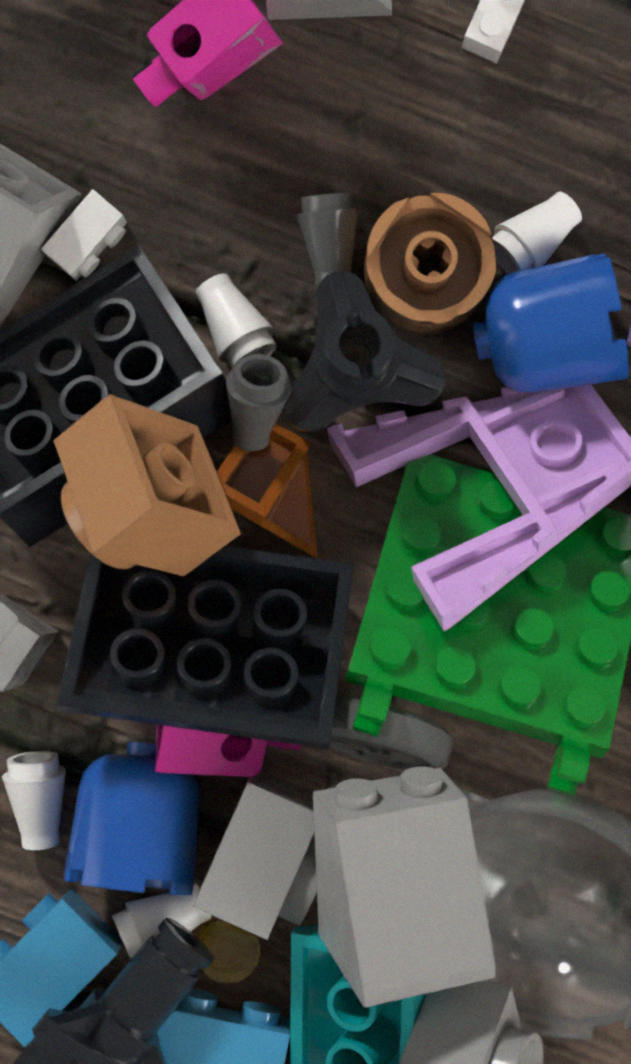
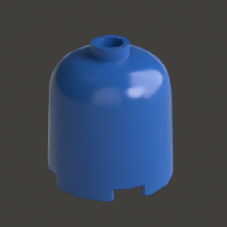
M593 254L517 271L500 277L490 287L485 297L484 320L472 322L478 361L491 358L498 379L506 387L517 392H539L628 379L629 367L626 339L616 340L608 313L621 310L618 287L610 257L606 258V254L595 256Z
M128 741L126 754H108L94 760L84 771L79 785L63 881H81V885L142 893H145V887L168 889L170 895H192L195 881L201 808V789L195 774L155 772L156 744Z

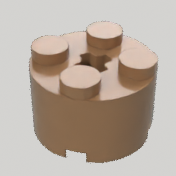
M430 193V195L408 197L391 205L380 216L371 231L364 264L365 286L378 311L398 327L412 332L439 334L461 324L469 318L486 295L496 272L495 246L491 231L484 217L468 202L446 193ZM431 253L438 255L441 258L438 270L442 274L432 271L428 276H425L417 271L419 260L415 256L425 260Z

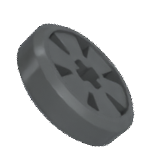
M336 697L330 749L364 761L403 770L420 766L434 769L447 767L453 738L442 725L415 713L389 706L386 720L381 726L379 736L376 737L352 729L360 699Z

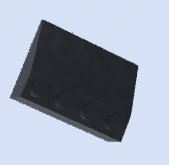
M139 244L0 331V517L29 548L68 524L61 504V492L68 480L54 440L109 394L197 425L203 438L232 420L226 378Z
M224 546L187 575L180 576L140 565H135L129 569L114 568L90 553L58 696L57 710L329 749L354 564Z

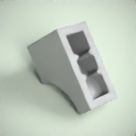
M0 593V691L4 692L26 683L59 631L2 593Z

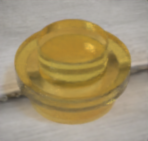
M222 919L209 924L200 935L199 939L215 957L209 967H201L204 973L211 979L227 984L240 982L251 975L257 967L261 952L260 941L257 935Z

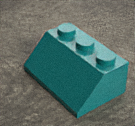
M318 924L296 927L291 932L290 1064H399L426 994L363 1007L320 938Z

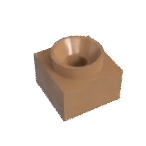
M109 394L54 440L68 480L61 492V504L66 520L82 545L105 564L118 569H129L135 565H140L185 576L241 534L197 425Z

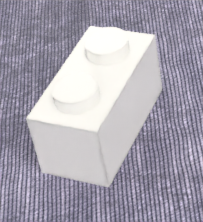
M480 0L464 36L461 48L497 63L525 0Z
M92 189L41 250L75 281L81 276L86 278L100 263L98 256L107 245L110 248L114 247L124 236L126 229L123 227L127 221L122 213Z

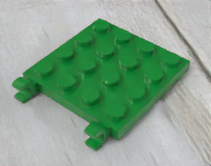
M431 454L407 462L345 677L346 682L363 686L352 729L378 737L381 726L386 720L392 696L416 702L557 745L547 788L574 796L577 784L585 782L590 755L602 759L610 748L631 642V515L607 507L602 508L454 626L443 631L415 585L411 567L523 515L494 473Z

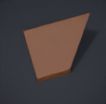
M276 423L271 432L269 444L264 449L246 451L235 445L217 470V475L231 510L318 559L308 451L312 443Z

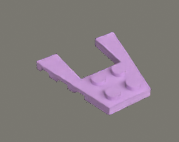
M591 384L539 392H517L505 387L501 388V397L471 403L465 396L442 401V410L407 417L405 411L401 410L375 416L377 424L347 431H344L342 424L327 428L329 443L356 488L406 466L407 462L426 457L470 437L523 516L411 567L413 581L443 631L454 626L631 486V437Z

